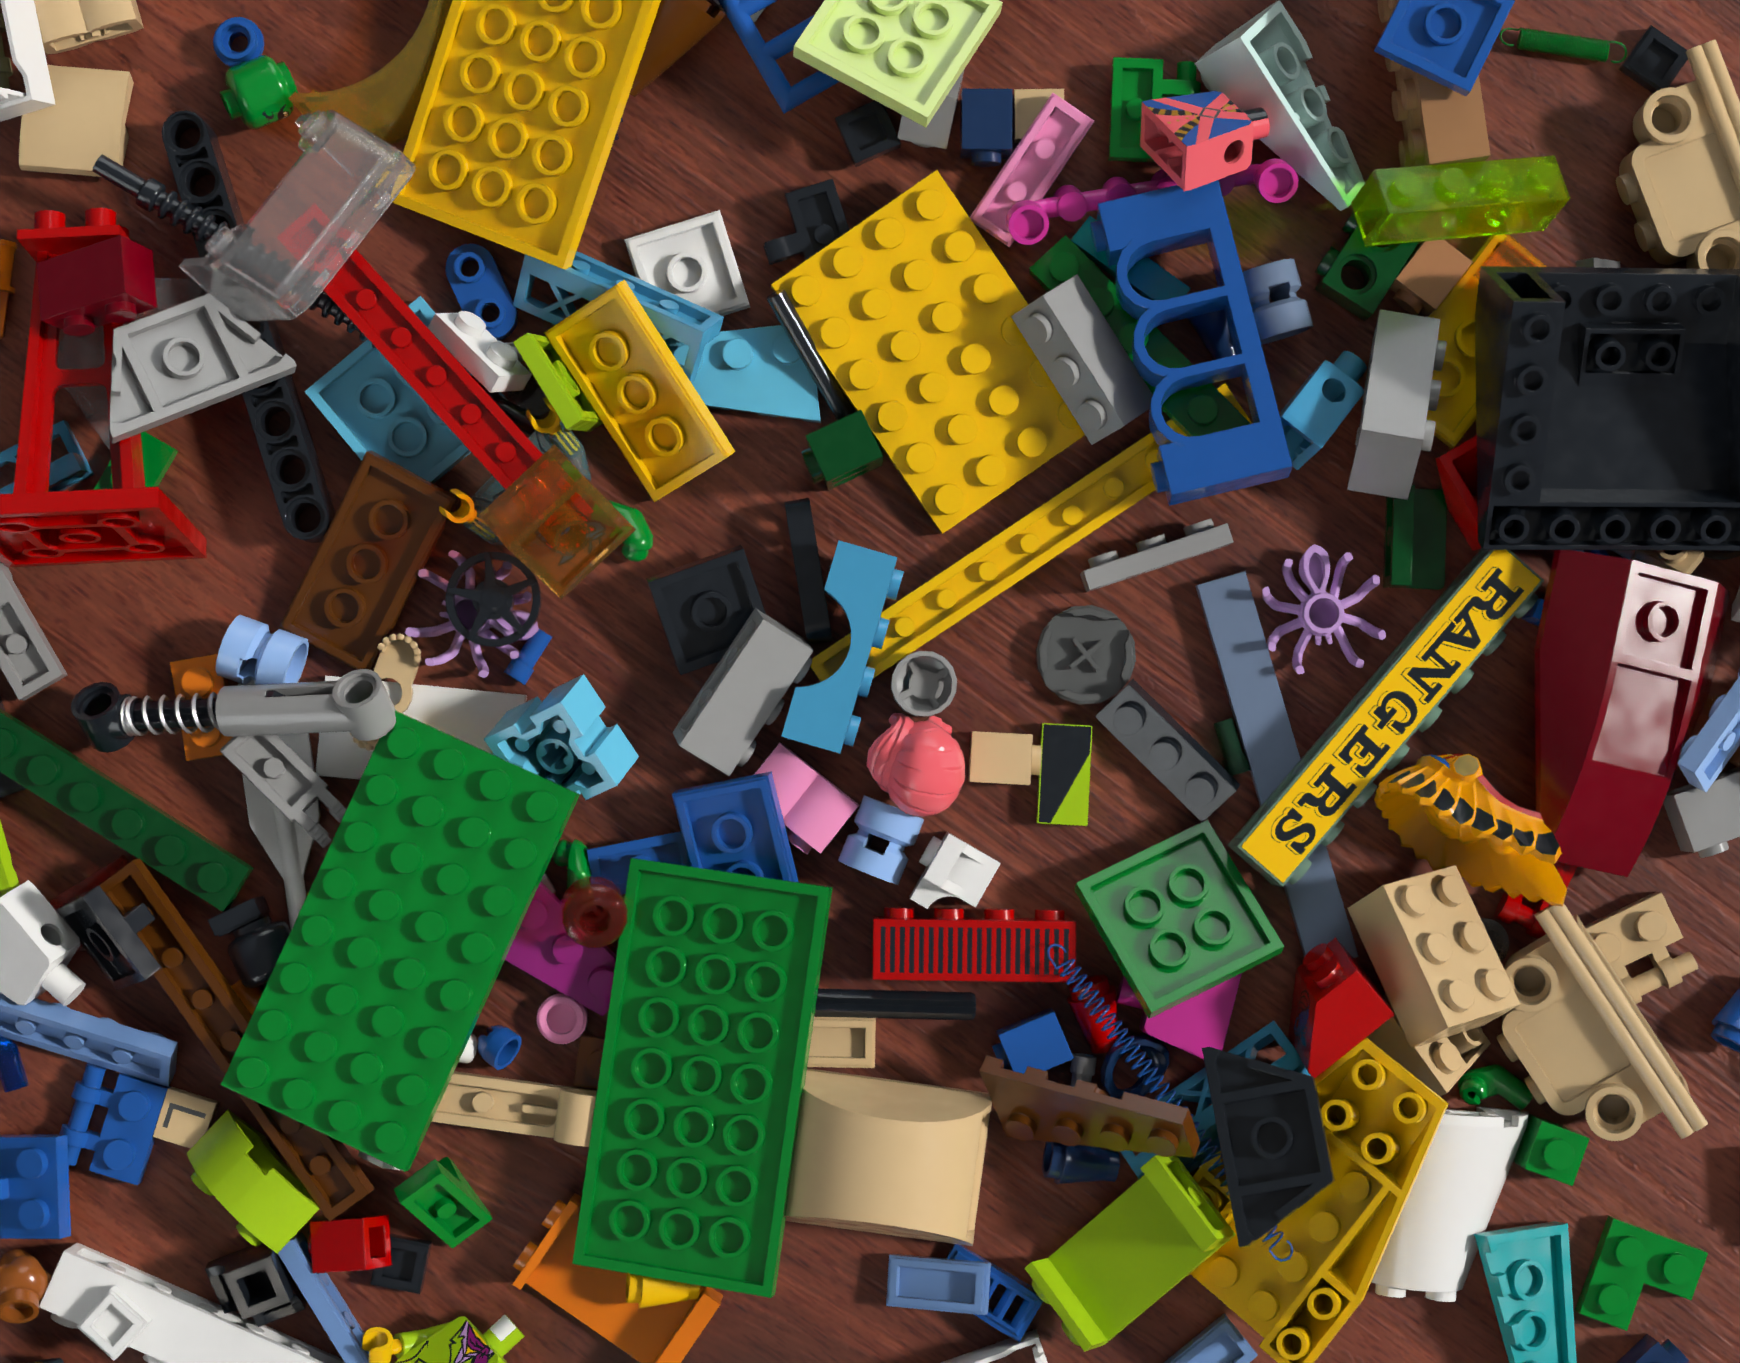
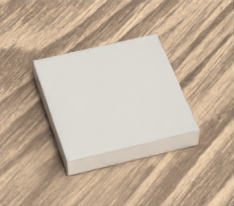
M720 210L625 239L636 278L721 316L750 308Z

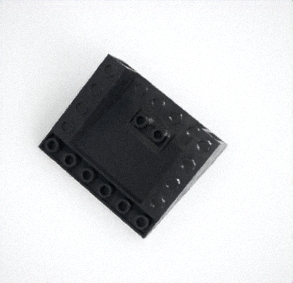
M1481 266L1475 310L1478 543L1483 550H1740V269Z

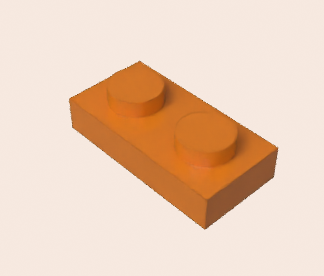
M218 654L170 662L175 696L177 697L179 694H182L185 699H192L194 694L198 693L202 699H206L212 692L218 695L221 688L229 686L228 679L216 673ZM215 727L208 733L202 732L199 728L191 734L181 729L186 761L223 756L220 749L233 738L224 736Z

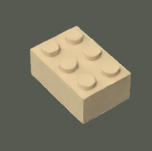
M1456 865L1382 885L1347 908L1411 1049L1481 1027L1521 1005Z

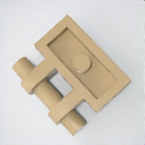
M1656 891L1585 925V928L1635 1004L1642 1002L1641 996L1661 986L1669 989L1682 983V976L1698 969L1696 960L1689 951L1672 959L1665 947L1682 939L1683 936L1662 892ZM1648 955L1654 968L1631 978L1625 966Z

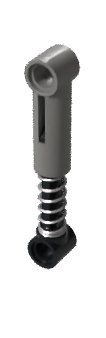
M369 669L351 671L343 675L338 681L224 686L220 689L218 695L212 692L206 699H202L198 693H195L192 699H185L182 694H179L175 700H169L163 694L159 701H153L148 695L142 700L130 694H120L117 687L111 683L98 682L83 688L76 694L71 703L73 716L92 747L99 752L105 753L118 751L126 747L135 736H143L148 731L154 735H160L164 730L170 734H176L183 729L186 733L191 734L199 728L202 732L208 733L215 727L227 737L350 731L351 735L358 740L371 741L385 736L393 729L396 723V709L378 673Z

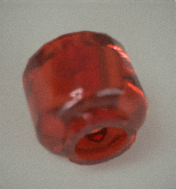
M585 877L575 881L565 891L561 900V921L566 934L575 943L587 948H601L612 944L622 935L627 924L628 909L621 890L612 881L602 877Z

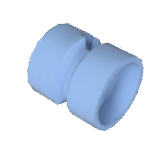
M238 615L229 625L223 637L216 660V673L221 677L247 685L252 680L255 681V685L297 683L302 675L308 656V639L281 629L271 634L268 624Z
M864 795L854 819L859 829L857 833L847 836L838 861L866 874L898 885L908 862V858L903 851L905 847L915 844L924 819L906 814L897 807ZM874 835L890 841L885 853L870 848Z

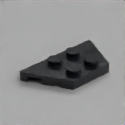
M1205 1047L1202 1048L1238 1244L1239 1247L1250 1246L1335 1181L1316 1082L1313 1076L1224 1052L1216 1048Z

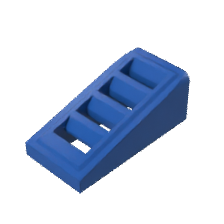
M954 1244L946 1257L947 1259L989 1262L959 1244ZM991 1263L989 1299L999 1283L1005 1286L1006 1289L994 1310L988 1307V1314L974 1315L1005 1335L1020 1342L1043 1301L1038 1297L1031 1285ZM1019 1295L1024 1300L1013 1319L1010 1320L1004 1315L1015 1296Z

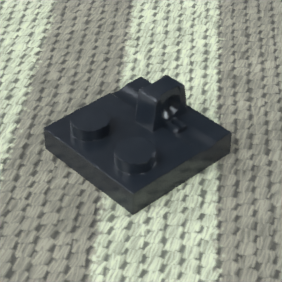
M741 545L646 578L680 675L719 662L754 609L756 608L766 614L744 548Z
M98 885L71 898L56 909L79 937L81 945L116 990L142 982L162 968L137 935L138 932L155 920V917L144 903L133 907L122 916Z

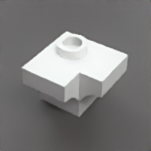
M946 832L942 840L933 836L919 860V863L925 865L926 868L909 897L927 909L937 899L947 896L960 898L976 907L1001 863L949 832Z

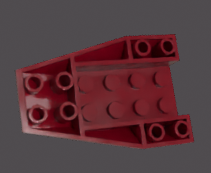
M1555 550L1534 653L1536 812L1541 813L1543 823L1553 832L1560 846L1562 854L1556 862L1623 877L1629 876L1650 835L1678 769L1677 763L1680 760L1682 748L1691 737L1711 690L1730 598V592L1719 582L1631 559L1575 550Z

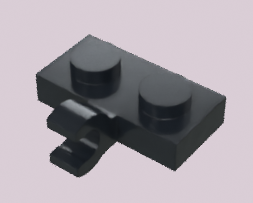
M833 178L786 193L784 197L796 233L765 242L763 247L769 265L791 259L800 254L804 255L806 261L848 232V224Z

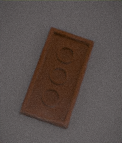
M372 450L366 451L279 628L308 639L309 645L355 670H373L380 654L377 648L378 644L383 643V638H389L419 579V570L424 569L449 520L440 513L439 506L451 513L459 497Z

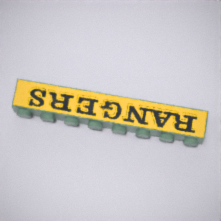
M1481 548L1227 846L1272 885L1283 887L1287 882L1293 885L1299 881L1310 868L1312 862L1308 857L1321 843L1324 847L1327 846L1342 831L1345 824L1341 821V818L1352 805L1356 808L1361 807L1377 788V785L1373 783L1375 778L1385 767L1388 770L1393 769L1406 756L1410 748L1405 743L1417 729L1424 732L1436 721L1442 712L1438 705L1449 692L1453 694L1458 693L1474 675V671L1470 669L1473 663L1481 654L1489 656L1499 647L1507 635L1502 629L1514 616L1519 619L1534 606L1539 598L1534 592L1544 580L1511 550H1483Z

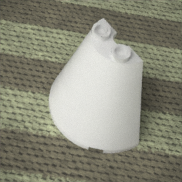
M1476 1107V1112L1446 1109L1371 1281L1376 1284V1294L1402 1298L1406 1297V1290L1425 1291V1298L1441 1302L1456 1301V1292L1463 1289L1478 1251L1474 1234L1486 1231L1528 1125L1529 1113L1527 1111Z

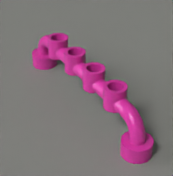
M1274 158L1262 164H1251L1246 170L1219 179L1223 196L1229 194L1234 187L1255 184L1257 191L1267 201L1282 203L1289 200L1295 194L1299 180L1296 171L1286 161ZM1161 169L1153 175L1151 181L1130 184L1123 177H1112L1104 183L1102 189L1080 192L1073 185H1064L1056 190L1053 197L1035 201L1022 200L1015 203L1006 215V226L1013 239L1018 243L1032 245L1041 241L1047 234L1049 228L1048 218L1061 216L1066 221H1077L1086 212L1098 210L1099 203L1177 184Z

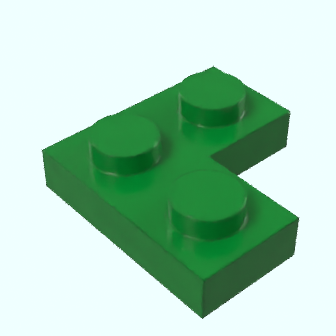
M1608 1215L1575 1310L1579 1314L1627 1331L1644 1283L1692 1300L1708 1252Z

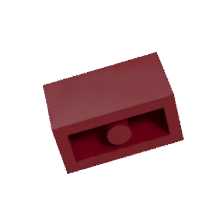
M122 235L37 263L41 321L62 329L67 335H90L95 331L96 327L112 322H130L137 318V314L157 308L153 251Z

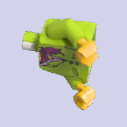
M506 1314L484 1334L465 1316H461L453 1321L429 1328L397 1333L394 1338L389 1330L382 1327H373L366 1330L363 1334L362 1349L369 1351V1363H390L392 1355L398 1358L395 1363H507L503 1356L525 1336Z

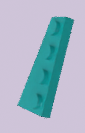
M1553 1221L1475 1233L1474 1236L1509 1363H1577L1568 1223Z

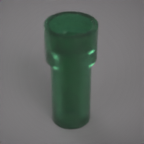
M1233 719L1214 723V729L1224 759L1222 760L1224 769L1231 776L1250 771L1246 753L1243 754Z

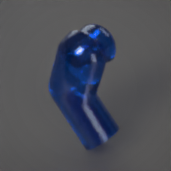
M0 1035V1080L4 1093L26 1087L29 1085L17 1044Z

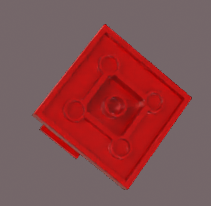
M108 208L87 209L85 211V226L66 227V215L62 212L41 210L34 213V229H17V240L36 261L14 490L12 494H0V562L6 567L207 558V539L159 487H145L141 433L114 444L110 441L113 489L49 492L56 393L65 387L103 386L107 390L108 417L110 419L113 330L132 321L125 323L112 322L103 325L105 362L102 366L88 369H59L60 328L41 321L37 263L119 235L130 239L129 230L116 225V212Z

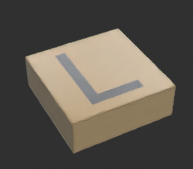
M175 1087L168 1088L153 1137L191 1149L212 1127L219 1101Z

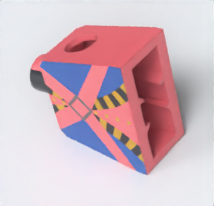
M1211 91L1142 101L1140 147L1184 192L1246 170L1252 161L1253 140L1265 138L1270 132L1269 118L1262 107L1241 111L1223 92Z

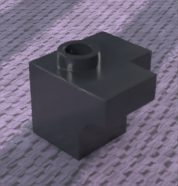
M261 1243L258 1247L251 1245L212 1260L206 1265L205 1271L224 1314L239 1311L242 1320L253 1317L257 1326L260 1327L306 1308L307 1301L281 1258L264 1243Z

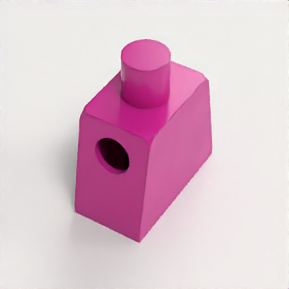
M1241 974L1150 1019L1143 1010L1139 1029L1150 1036L1204 1059L1202 1048L1212 1047L1222 1051ZM1122 975L1116 998L1117 1003L1143 1009L1124 975Z

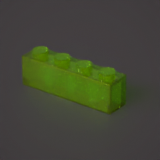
M1553 155L1375 169L1351 204L1365 246L1544 231L1570 200V196L1556 157Z

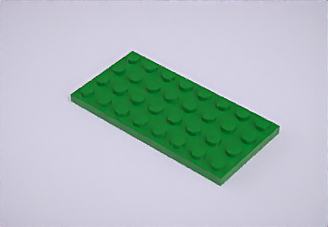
M396 710V723L390 732L379 738L221 1085L406 1172L411 1168L580 794Z
M630 858L572 1264L769 1298L775 1295L801 1099L805 1086L833 887Z

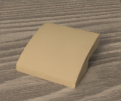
M47 65L56 105L22 115L19 143L20 169L24 171L101 177L93 172V166L102 154L123 166L129 139L125 123L134 84L130 72Z

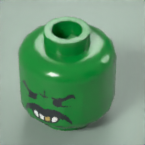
M261 55L228 69L225 76L228 89L219 92L230 119L234 120L240 117L243 123L253 130L290 116L294 107L293 101L299 99L295 82L286 64L283 61L276 63L267 55Z

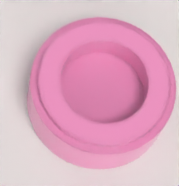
M556 993L547 998L537 1012V1026L540 1033L547 1040L556 1044H567L575 1041L583 1034L588 1024L587 1008L563 993Z

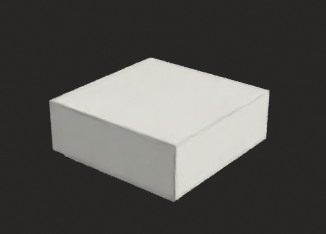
M115 1285L76 1327L115 1361L153 1319Z

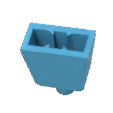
M1343 351L1334 364L1324 360L1305 380L1279 413L1292 465L1296 470L1301 468L1322 449L1365 392L1357 382L1366 372L1367 366L1362 359L1352 352Z

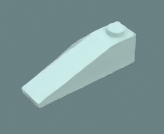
M1278 0L1216 43L1195 65L1200 71L1202 81L1209 91L1223 92L1241 111L1262 107L1269 118L1270 132L1267 137L1260 140L1282 160L1286 161L1337 209L1342 211L1349 207L1367 186L1345 133L1338 127H1332L1325 104L1330 101L1325 86L1315 87L1305 62L1313 58L1307 42L1281 1Z

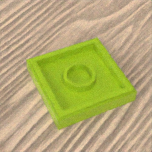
M526 333L513 342L567 430L591 432L603 424L547 337Z

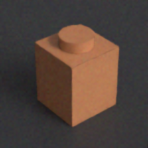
M1432 231L1411 255L1391 285L1390 289L1396 293L1393 299L1407 312L1413 315H1418L1421 312L1427 317L1438 308L1473 261Z

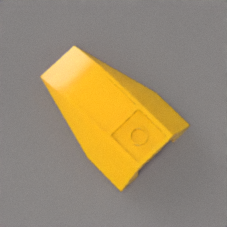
M1368 1038L1362 1040L1315 1078L1335 1181L1277 1225L1274 1233L1282 1231L1284 1234L1271 1251L1280 1259L1287 1258L1291 1252V1247L1286 1242L1288 1240L1293 1246V1254L1289 1260L1278 1261L1268 1250L1281 1234L1262 1242L1274 1228L1250 1246L1239 1247L1230 1196L1226 1195L1229 1191L1228 1185L1220 1187L1226 1180V1174L1214 1179L1224 1168V1164L1212 1171H1208L1221 1155L1204 1163L1193 1176L1236 1235L1188 1275H1192L1264 1338L1259 1347L1277 1363H1314L1364 1300L1449 1104Z

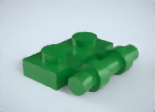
M1113 57L1108 161L1156 163L1140 147L1142 101L1201 93V83L1196 81L1197 67L1195 62H1178L1177 78L1175 80L1163 79L1164 59Z

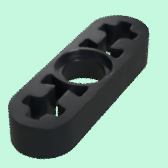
M810 499L784 502L807 643L812 645L831 642L833 638Z

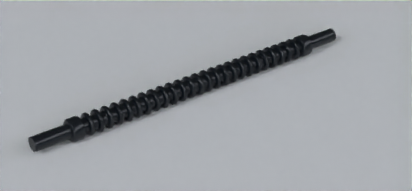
M103 154L95 162L93 172L136 197V204L148 212L157 210V216L160 219L168 216L171 218V226L183 225L184 234H189L193 231L196 233V241L201 242L206 239L209 241V249L221 248L222 257H227L231 254L234 256V264L239 265L244 262L247 264V272L257 270L260 280H265L269 277L272 279V287L276 288L282 285L285 287V295H290L292 292L297 295V302L302 303L304 300H307L310 310H315L317 307L320 308L323 318L332 315L335 318V325L339 326L343 322L347 325L346 330L348 333H353L356 330L360 333V340L364 341L367 339L327 293L315 283L316 281L311 276L308 278L303 276L302 268L298 267L296 270H292L289 260H285L282 263L279 262L278 254L276 252L270 255L266 254V247L262 244L254 247L253 238L241 239V232L238 229L229 232L227 230V222H221L219 225L216 224L215 215L209 214L207 217L202 215V207L197 206L191 209L189 199H183L181 202L178 201L177 192L171 191L169 194L166 193V186L156 179L149 178L146 181ZM478 382L522 432L531 437L534 436L537 430L529 422L525 409L501 396L499 392H489Z

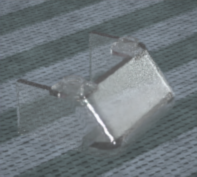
M318 110L314 113L300 115L295 123L300 127L298 133L302 137L298 147L303 151V154L246 225H239L231 230L227 226L220 228L205 245V250L208 253L204 258L184 259L179 267L207 293H210L228 307L231 315L238 320H292L305 312L322 293L409 182L415 172V164L399 149L335 110L323 112Z

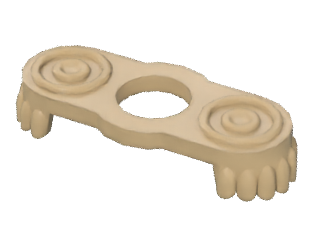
M399 633L397 635L391 634L389 638H383V643L378 644L377 648L380 654L374 672L378 673L381 680L390 678L400 684L402 696L394 707L397 711L403 713L412 702V685L421 662V650L418 648L417 642L412 641L411 637ZM353 737L354 743H357L360 748H366L368 751L374 750L379 740L362 741Z

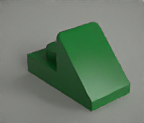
M448 1157L443 1158L439 1162L436 1159L432 1160L394 1188L400 1204L452 1249L493 1219L462 1173Z

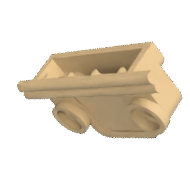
M1715 39L1686 51L1696 78L1695 81L1676 88L1668 87L1656 91L1636 112L1633 119V132L1641 145L1623 158L1619 167L1620 176L1616 178L1618 193L1626 205H1631L1637 223L1634 224V232L1640 248L1644 252L1649 251V254L1656 262L1664 265L1675 264L1687 259V269H1740V101Z
M1563 904V907L1549 905L1534 914L1546 935L1514 953L1505 964L1504 970L1521 1005L1502 1015L1503 1033L1497 1036V1040L1510 1061L1515 1062L1520 1059L1528 1071L1529 1076L1524 1078L1536 1101L1540 1105L1547 1101L1554 1111L1562 1115H1575L1585 1110L1586 1120L1590 1129L1597 1136L1609 1141H1621L1630 1138L1639 1130L1642 1123L1662 1112L1681 1139L1704 1128L1708 1122L1690 1096L1686 1080L1578 915L1572 916L1565 904Z

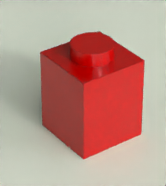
M389 1215L334 1218L330 1222L328 1219L310 1222L308 1252L312 1259V1272L362 1271L392 1266Z

